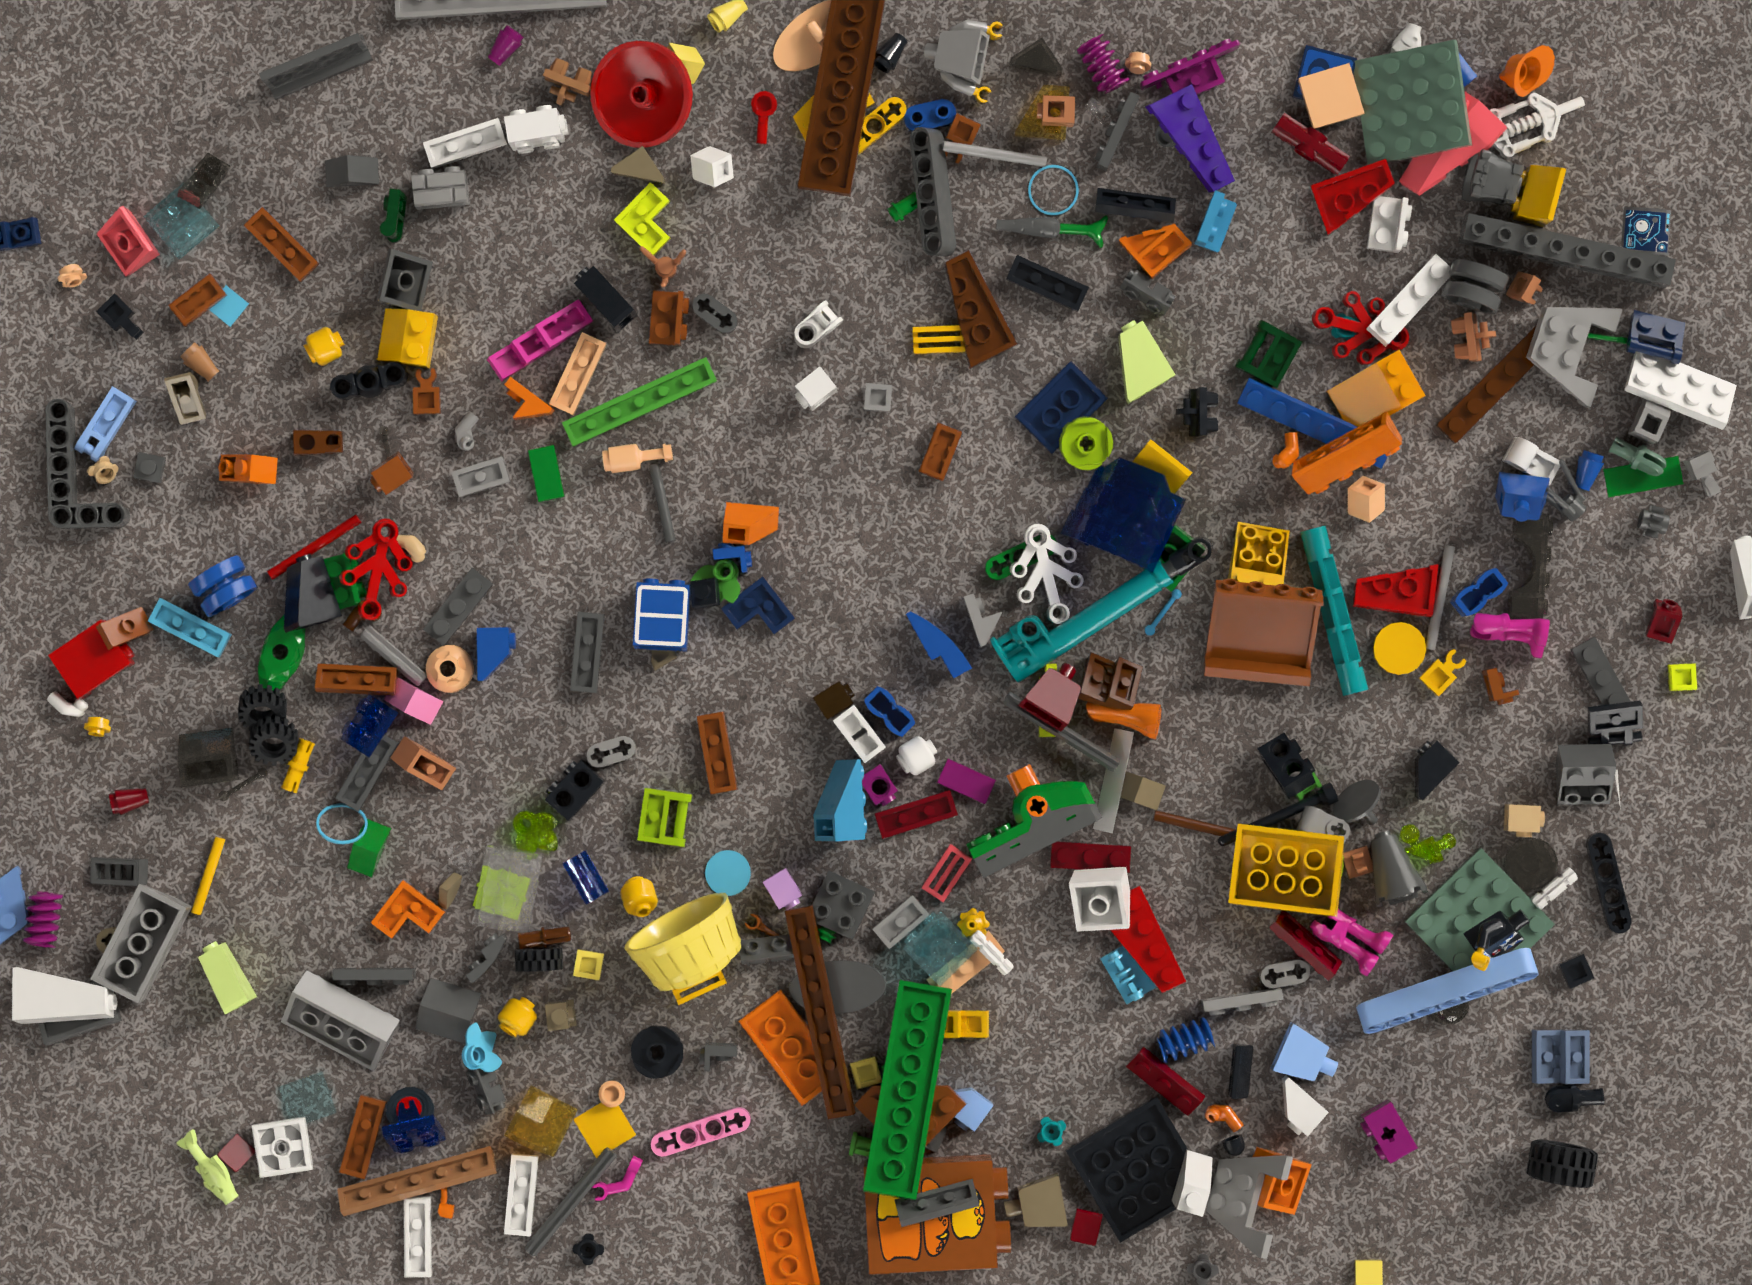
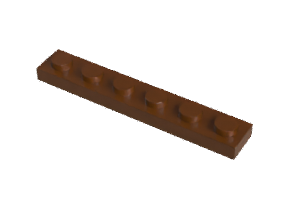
M1536 326L1436 425L1454 444L1534 366L1526 356Z

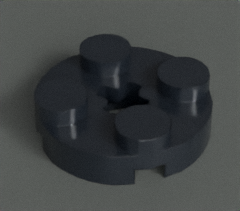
M652 1025L643 1029L637 1034L631 1045V1058L634 1067L639 1073L651 1079L672 1075L679 1068L683 1060L684 1045L679 1035L666 1026ZM661 1045L663 1047L662 1052L665 1054L664 1057L652 1058L653 1052L650 1048Z

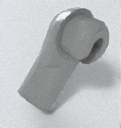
M470 411L455 427L457 445L461 450L469 451L474 447L471 429L479 420Z

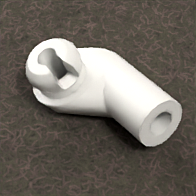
M56 691L52 692L47 698V701L63 715L81 717L85 714L84 711L88 709V703L83 699H76L74 704L67 702Z

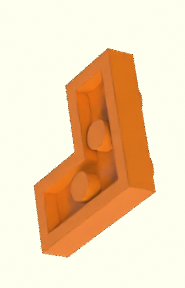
M402 880L371 924L391 939L394 938L408 918L430 933L446 911Z

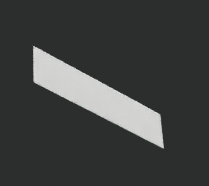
M1114 728L1109 753L1117 757L1120 762L1114 771H1110L1107 768L1105 770L1098 803V810L1102 818L1094 822L1093 829L1113 833L1134 732Z

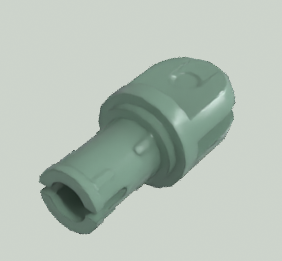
M1617 436L1608 451L1630 461V468L1634 470L1637 468L1652 476L1663 474V469L1666 468V460L1659 454L1647 449V446L1642 444V446L1635 447L1619 439Z

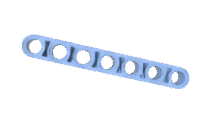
M1521 948L1491 958L1485 971L1470 965L1365 1001L1356 1008L1364 1033L1372 1034L1532 980L1539 973L1531 949Z

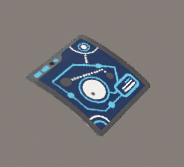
M1624 207L1621 247L1668 256L1671 210Z

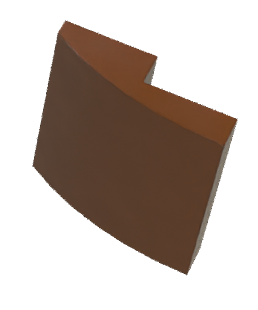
M1091 652L1086 660L1078 699L1104 707L1131 710L1134 706L1143 666L1118 657L1116 662H1113Z

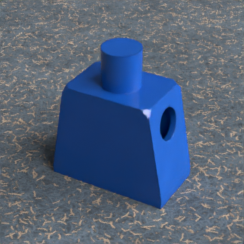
M1499 472L1495 497L1500 514L1505 517H1513L1520 522L1528 519L1539 520L1546 503V488L1549 487L1550 478Z

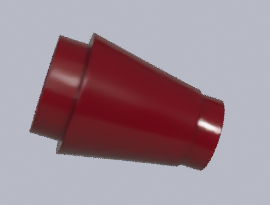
M146 788L114 790L115 793L108 794L113 815L120 813L121 816L145 804H149Z

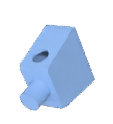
M1290 1022L1270 1068L1278 1073L1315 1081L1319 1071L1333 1077L1338 1067V1062L1326 1057L1329 1050L1326 1044Z

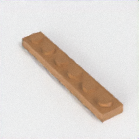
M491 1146L338 1188L340 1212L343 1216L496 1174L493 1150Z

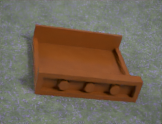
M1234 579L1216 580L1203 663L1204 676L1310 687V669L1320 608L1324 603L1322 590H1317L1314 587L1295 588L1286 584H1278L1276 586L1265 585L1258 581L1245 583L1237 582Z

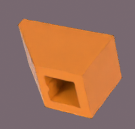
M221 454L218 466L219 481L276 484L278 458L252 454Z
M726 502L723 543L750 545L777 531L779 507Z

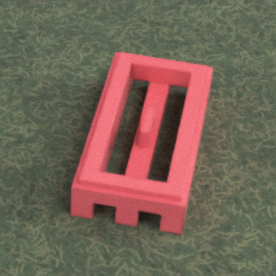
M950 844L921 888L941 902H944L972 858ZM951 852H954L956 855L935 887L933 889L930 888L929 885ZM960 857L963 858V864L943 894H939L940 887Z

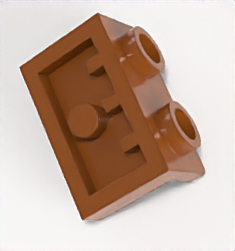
M653 291L649 344L681 346V341L687 339V324H683V314H688L689 298H685L684 291Z

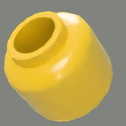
M323 327L309 334L306 337V344L303 346L313 364L317 362L318 365L325 366L342 356L340 347L345 344L338 331L333 333L330 328Z
M640 876L632 877L621 888L620 895L628 914L645 917L656 908L658 899L654 885L650 880Z
M521 997L520 1000L516 998L509 999L498 1014L500 1029L514 1038L518 1035H526L537 1020V1014L533 1010L535 1005L524 997Z

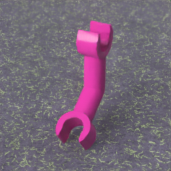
M633 1156L623 1180L611 1184L596 1182L592 1188L601 1187L604 1189V1194L596 1196L595 1200L601 1201L607 1195L628 1191L643 1160Z

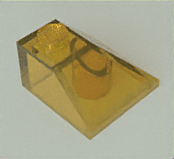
M531 1085L504 1136L529 1149L554 1157L578 1109Z

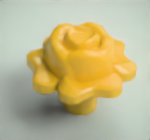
M971 908L968 912L960 914L961 920L957 923V926L961 929L963 937H971L978 930L986 935L987 931L985 928H988L990 923L986 920L984 911L977 913L975 908Z

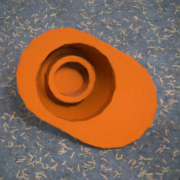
M1541 45L1528 53L1511 56L1506 63L1505 69L1499 74V78L1505 81L1510 88L1514 89L1518 96L1525 97L1546 82L1551 75L1555 60L1553 50L1549 46Z

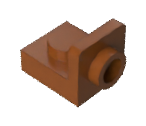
M1497 668L1482 670L1489 701H1497L1498 705L1513 702V696L1519 695L1518 690L1503 692L1502 688L1505 687L1503 674L1498 672Z

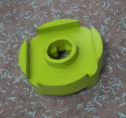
M1079 417L1064 425L1059 439V448L1067 463L1081 470H1093L1101 466L1106 458L1110 456L1113 449V438L1110 430L1101 421L1093 417ZM1085 436L1093 442L1086 451L1080 446V441Z

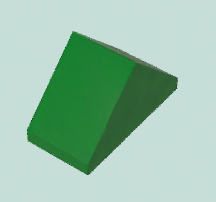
M367 819V831L361 839L353 843L347 868L372 878L392 828ZM365 823L362 826L358 836L363 832Z

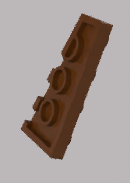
M968 250L945 262L969 368L971 369L1016 346L1017 342L970 251Z

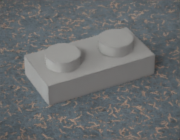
M502 456L451 472L460 498L510 482Z
M911 895L872 930L890 949L930 914Z

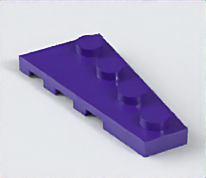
M1192 84L1145 106L1148 112L1154 114L1160 122L1159 126L1163 132L1168 133L1175 142V148L1178 152L1184 154L1187 158L1190 168L1209 193L1235 181Z

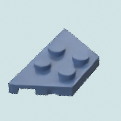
M16 866L0 878V945L30 923L25 920L29 916L25 906L26 898L22 888L21 869L19 866Z

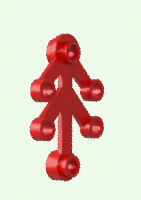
M1356 291L1344 294L1342 301L1346 307L1353 310L1359 322L1335 316L1333 310L1329 307L1316 309L1312 314V322L1319 329L1335 327L1358 333L1346 342H1340L1333 346L1332 354L1337 359L1347 357L1351 350L1374 337L1366 329L1373 321L1360 302V295ZM1349 295L1354 296V304L1348 301ZM1379 297L1373 298L1368 301L1367 309L1370 313L1377 314L1378 316L1385 309V302ZM1374 301L1379 303V310L1373 308ZM1319 314L1325 317L1324 323L1319 322ZM1404 327L1397 334L1399 336L1398 342L1392 340L1386 347L1379 342L1370 349L1360 350L1356 356L1358 363L1368 365L1374 361L1376 356L1387 349L1397 351L1405 348L1409 342L1408 330ZM1339 346L1344 348L1343 355H1340L1337 351ZM1364 352L1369 355L1367 362L1362 358Z
M385 518L376 521L371 535L357 544H349L345 549L347 558L357 560L362 557L365 550L376 545L373 556L352 570L342 571L339 576L340 582L343 585L351 586L357 582L358 578L371 570L365 600H362L358 606V613L365 620H375L381 614V605L377 601L382 573L390 585L389 592L392 596L403 597L407 592L406 584L400 581L386 558L387 548H389L396 558L395 567L397 570L409 571L413 565L412 559L406 556L396 540L398 527L391 519ZM383 527H386L388 530V534L385 537L381 534ZM352 547H356L358 551L355 557L350 553ZM403 558L407 561L405 568L400 566V561ZM347 573L352 575V580L349 583L345 581ZM397 584H399L402 588L400 594H397L395 592V586ZM367 604L371 606V613L366 614L364 611V607Z

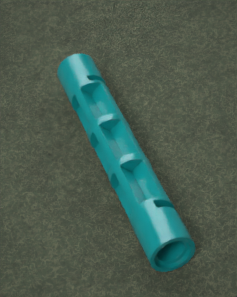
M1326 525L1302 531L1300 534L1314 588L1322 590L1324 603L1320 611L1342 695L1345 696L1368 690L1363 666L1359 667L1358 664L1361 658L1334 555L1329 553V549L1332 548Z

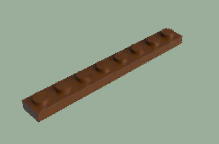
M813 906L789 909L785 911L827 1117L828 1119L851 1116L856 1111Z

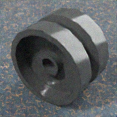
M1454 259L1449 274L1455 280L1445 282L1441 296L1452 303L1471 310L1496 314L1501 299L1495 293L1505 291L1509 280L1508 275L1477 262Z

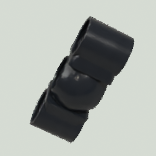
M397 362L378 365V367L364 365L355 373L350 372L347 375L334 377L330 383V390L335 397L341 400H350L353 397L359 398L361 396L374 398L380 395L384 389L387 391L391 388L404 386L408 380V372L406 368ZM394 368H399L401 370V378L396 382L390 381L389 372ZM367 375H374L376 378L375 385L371 388H365L363 385V380ZM348 381L350 384L349 391L346 394H339L337 389L339 383Z

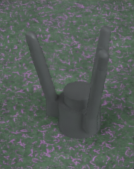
M1560 459L1559 464L1575 495L1567 494L1561 498L1551 488H1546L1548 493L1546 501L1572 522L1585 512L1586 506L1582 502L1586 498L1579 491L1564 460Z

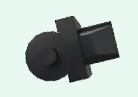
M1207 387L1189 389V398L1183 399V408L1176 409V415H1183V425H1189V437L1205 436L1207 433L1218 431L1217 418L1207 417V408H1214L1218 405V393L1207 391Z

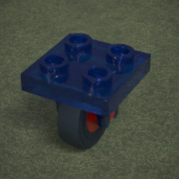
M405 1087L396 1091L390 1097L386 1107V1116L390 1125L383 1126L382 1133L384 1139L394 1152L408 1153L414 1147H433L438 1145L440 1141L446 1140L445 1131L434 1116L433 1102L424 1090L416 1087Z

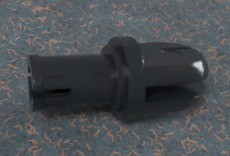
M1576 1085L1556 1086L1550 1088L1545 1095L1547 1107L1557 1113L1577 1112L1581 1106L1604 1105L1605 1102L1603 1088L1579 1090V1088H1576Z

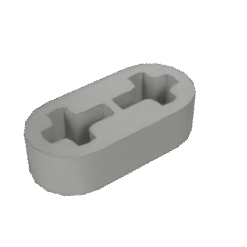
M620 736L597 743L588 749L586 754L587 760L594 767H604L627 760L635 754L636 744L633 739L627 736ZM622 740L626 744H631V749H628V755L625 756L623 752L613 753V748L619 747ZM596 748H599L600 752L607 750L610 752V755L602 758V763H599L598 760H593L591 755L595 754Z
M1301 959L1271 963L1261 969L1259 978L1264 986L1279 988L1305 982L1309 978L1310 968ZM1295 964L1305 968V972L1301 973V978H1297L1294 974L1287 975L1286 971L1295 969ZM1269 969H1273L1275 973L1283 972V976L1275 978V983L1265 979V975L1269 974Z

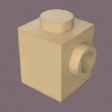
M1505 804L1504 831H1516V837H1532V832L1540 833V827H1544L1545 813L1541 811V806Z

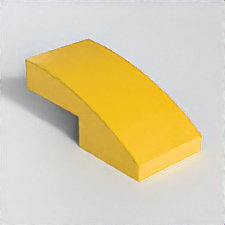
M949 1010L944 1038H988L989 1010Z

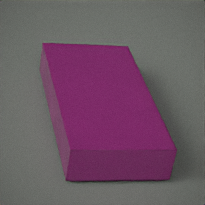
M947 759L937 783L983 804H986L996 782L995 779L950 759Z

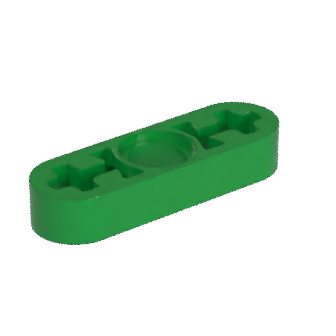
M1041 535L1034 537L1033 540L1035 542L1039 541ZM1050 535V538L1056 541V539L1052 535ZM1023 542L990 558L985 566L988 577L993 580H1001L1012 575L1009 566L1001 570L1002 575L998 576L996 572L991 573L992 562L997 561L998 564L1006 562L1003 556L1008 554L1010 563H1014V552L1018 549L1024 550L1026 543ZM1050 550V552L1047 553L1048 557L1053 555L1054 552ZM1032 557L1027 567L1037 563L1038 560ZM1021 565L1015 567V573L1023 569Z

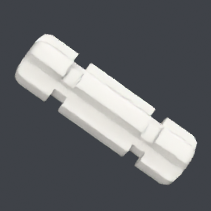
M1569 867L1560 873V877L1556 876L1541 889V893L1537 892L1531 897L1534 905L1542 910L1548 905L1547 901L1554 900L1567 889L1566 885H1571L1578 879L1577 874Z
M976 931L970 937L972 944L976 948L979 947V951L993 965H996L1003 975L1008 974L1013 969V964L1007 958H1003L1004 955L990 940H986L987 937L981 931Z

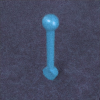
M1179 589L1172 591V597L1151 625L1145 627L1147 635L1151 636L1155 633V627L1176 599L1181 598L1182 593Z

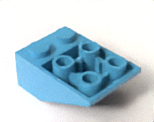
M861 759L835 761L813 814L815 841L836 842L865 839L867 821L864 818L863 807L866 803V797L862 791L864 768L861 765Z

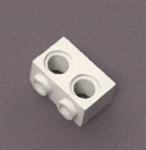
M818 367L795 385L797 393L794 395L804 409L809 406L813 411L837 392V387L824 370Z
M855 705L833 720L864 763L886 748Z

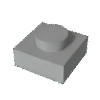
M866 383L864 410L890 412L892 385Z

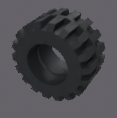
M1537 1139L1531 1141L1526 1173L1534 1179L1577 1188L1592 1187L1598 1153L1592 1149L1574 1144Z

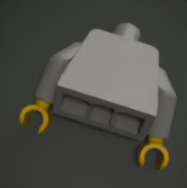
M964 20L952 26L949 31H942L938 44L927 43L924 48V57L935 60L934 68L940 72L941 78L952 89L968 96L974 95L979 103L988 102L981 99L979 93L981 90L991 93V90L985 86L977 88L976 84L980 85L989 38L991 40H998L1002 37L1001 34L993 33L992 28H1002L1003 26L998 21L988 26L986 22Z

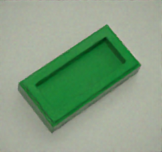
M551 445L528 450L538 502L565 497L555 446Z

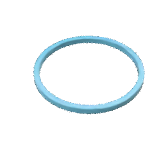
M1048 165L1040 168L1034 173L1028 186L1031 203L1038 211L1047 215H1060L1070 210L1075 204L1079 193L1075 176L1068 169L1059 165ZM1044 169H1062L1069 173L1075 182L1076 195L1074 201L1061 212H1046L1040 209L1032 199V181Z
M344 803L327 806L319 813L316 821L317 830L329 842L350 844L361 839L367 831V818L360 810L358 813L365 822L363 832L351 840L340 841L326 836L320 829L319 820L321 816L332 808H352Z

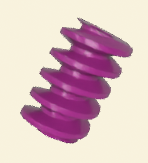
M1101 34L1083 43L1077 49V53L1080 55L1086 54L1082 62L1084 64L1091 63L1087 68V72H1096L1092 77V81L1101 82L1097 86V91H1106L1104 93L1106 94L1123 86L1130 79L1129 77L1120 78V75L1125 70L1124 68L1115 69L1120 60L1110 59L1115 51L1114 49L1105 50L1110 41H1101L1100 38L1104 35Z
M36 891V895L28 896L29 900L35 902V905L27 907V910L33 912L34 916L25 918L26 921L32 923V926L24 928V931L30 933L31 937L23 938V942L33 946L56 948V946L49 942L58 939L51 931L59 929V926L52 921L59 920L60 915L53 911L62 908V905L55 900L63 898V894Z

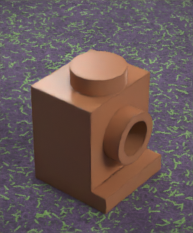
M1043 95L1042 103H1037V119H1042L1043 126L1073 127L1075 97ZM1056 108L1060 111V115L1053 117L1050 111Z

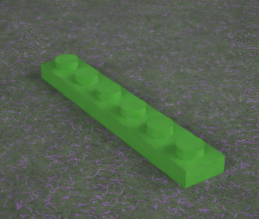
M707 357L570 418L562 422L572 446L575 447L716 383L717 379Z

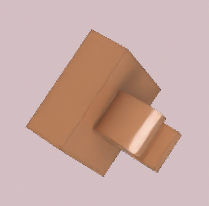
M1518 271L1506 295L1513 300L1535 304L1536 301L1532 299L1535 291L1542 292L1543 289L1539 285L1541 280L1535 275Z
M1367 846L1343 852V862L1348 879L1373 872L1372 860Z

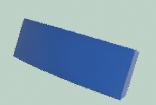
M911 611L906 614L931 661L941 656L953 679L972 669L960 649L939 628Z

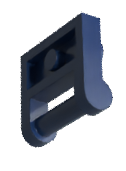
M1634 310L1631 315L1626 352L1633 354L1640 352L1668 359L1670 363L1679 365L1683 353L1682 345L1686 323ZM1639 340L1645 341V342H1649V343H1653V344H1657V345H1661V346H1665V347H1669V348H1672V349H1667V348H1663V347H1659V346H1655V345H1651V344L1639 342Z

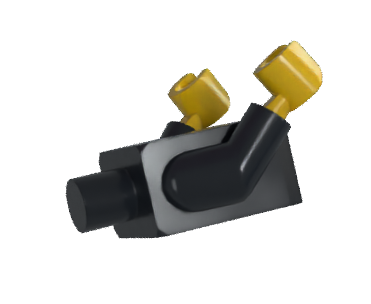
M1521 909L1510 917H1507L1502 911H1498L1463 933L1475 950L1471 957L1475 968L1485 971L1491 958L1511 952L1523 942L1524 938L1519 930L1530 923V920Z

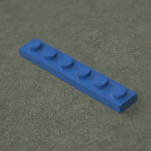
M1248 378L1237 404L1326 444L1357 427L1251 378ZM1383 454L1376 458V463L1373 465L1382 469L1388 456Z

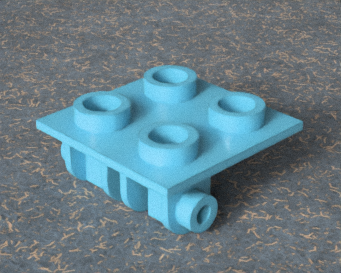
M1123 945L1100 958L1126 1004L1139 1000L1144 994L1156 988V985L1126 951Z

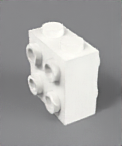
M551 105L536 107V111L528 113L524 109L514 110L510 112V116H504L508 143L513 151L518 150V154L533 152L534 147L544 146L546 150L559 148V143L565 142L564 135L569 134L564 114L560 115L557 108H552Z

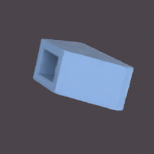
M972 1087L954 1090L967 1103L955 1116L956 1120L954 1123L965 1131L970 1128L975 1132L993 1107V1103Z

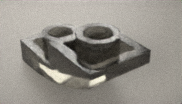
M207 153L195 166L193 175L182 185L177 196L201 209L225 178L231 166L212 154Z

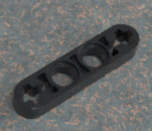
M1593 833L1587 838L1586 848L1605 923L1610 931L1618 934L1625 933L1630 929L1632 921L1612 841L1604 833ZM1597 837L1605 841V845L1602 846L1603 855L1609 853L1610 858H1601L1595 861V856H1600L1599 850L1592 847V844L1596 843ZM1604 862L1612 866V874L1607 878L1601 877L1598 872L1599 866ZM1610 888H1615L1619 893V898L1615 903H1608L1605 899V893ZM1622 905L1623 909H1617L1619 917L1625 918V922L1621 923L1622 928L1619 929L1618 926L1612 925V921L1616 920L1614 911L1608 912V908H1616Z

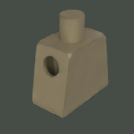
M1058 1173L1018 1186L1019 1199L1004 1202L1006 1217L1022 1215L1025 1227L1068 1226Z

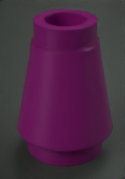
M506 25L504 29H500L488 58L501 66L522 45L521 41L524 37Z

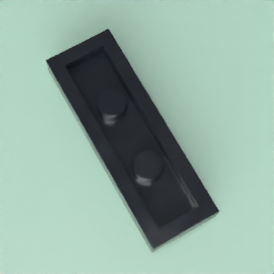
M1104 188L1097 189L1095 212L1174 223L1176 198Z
M1019 255L1016 256L1006 278L1007 281L1076 312L1079 311L1089 289L1086 285Z

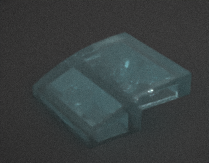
M184 183L143 216L179 260L220 226Z

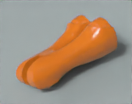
M1089 702L1086 704L1088 717L1093 721L1124 725L1142 733L1148 738H1157L1162 713L1160 704L1138 703L1134 704L1131 710L1114 709Z

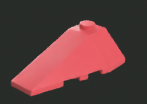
M1465 92L1472 146L1413 157L1399 182L1419 196L1444 180L1447 173L1459 165L1463 167L1469 163L1468 159L1482 149L1488 150L1507 129L1506 125L1483 103Z

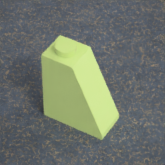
M1135 320L1121 328L1123 333L1118 336L1125 398L1128 404L1175 376L1174 371L1144 322L1141 321L1137 324Z
M215 941L202 949L204 954L199 956L198 959L224 1014L238 1009L257 997L226 942L218 945Z

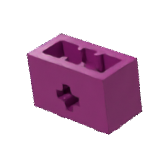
M1388 1099L1361 1114L1363 1122L1360 1125L1366 1136H1373L1377 1145L1373 1146L1381 1161L1386 1159L1391 1164L1418 1148L1392 1102ZM1384 1127H1387L1389 1130L1393 1129L1390 1131L1391 1137L1389 1139L1381 1136L1384 1134Z

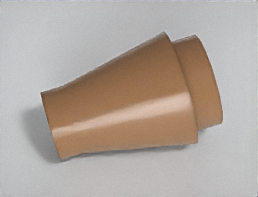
M193 343L180 356L184 361V365L204 377L208 382L219 372L202 345L199 347L196 343Z

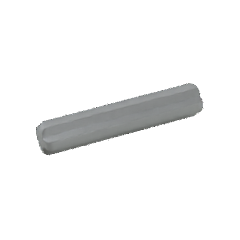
M372 626L364 629L360 637L390 664L397 667V670L416 686L424 682L427 677L424 671Z

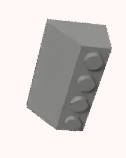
M139 884L91 980L136 1003L143 1002L192 906L169 894Z
M306 970L292 991L281 1022L360 1065L375 1071L400 1020L392 1014L371 1005L366 1000L360 999L345 989L324 980L319 975Z

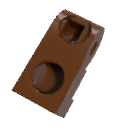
M293 430L294 455L343 453V432Z

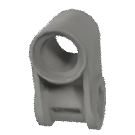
M1305 806L1296 831L1334 835V830L1337 829L1339 830V836H1344L1345 843L1350 834V827L1343 819L1327 814L1316 807Z

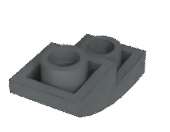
M495 933L483 942L486 947L481 952L486 960L483 961L480 957L468 966L471 971L466 974V977L471 983L479 979L496 961L507 940L505 933L499 937Z

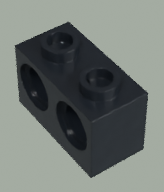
M1285 732L1257 748L1262 761L1288 799L1316 783L1312 774L1315 772L1312 763L1308 758L1303 760L1299 754L1302 752L1299 744L1294 738L1289 740ZM1287 752L1286 755L1277 757L1280 753ZM1294 772H1300L1297 776H1291Z
M580 760L578 763L573 761L563 772L567 776L560 783L554 781L546 790L548 796L545 801L567 821H570L606 782L583 760ZM580 771L586 772L589 776V783L584 787L579 786L575 781L576 774ZM561 791H567L571 795V802L568 806L560 805L557 800L558 794Z

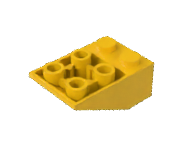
M1237 522L1228 579L1245 583L1258 581L1265 585L1275 586L1284 584L1290 531Z

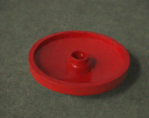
M651 41L626 42L609 51L602 58L594 72L590 92L593 112L603 130L617 142L636 148H641L642 146L644 148L653 147L672 139L686 123L691 111L693 98L690 76L683 62L667 47Z

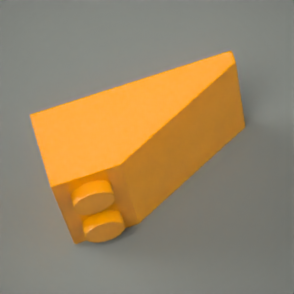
M1400 350L1326 391L1342 420L1357 427L1386 411L1391 416L1426 396Z

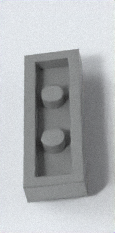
M1279 987L1201 999L1202 1010L1204 1012L1209 1011V1015L1224 1014L1226 1008L1235 1007L1236 1011L1250 1010L1252 1004L1261 1003L1262 1007L1278 1005L1277 1000H1283V993Z

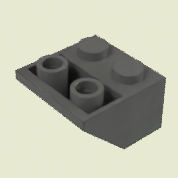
M1558 745L1555 763L1557 805L1610 804L1616 772L1612 745Z

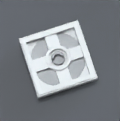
M305 1116L252 1125L260 1178L313 1170Z

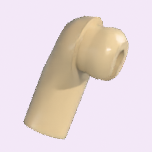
M413 535L397 536L396 540L399 545L407 550L413 562H422L424 560L425 546L417 537Z

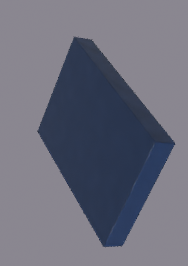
M1070 361L1015 418L1053 454L1059 448V439L1064 425L1079 417H1090L1108 398Z

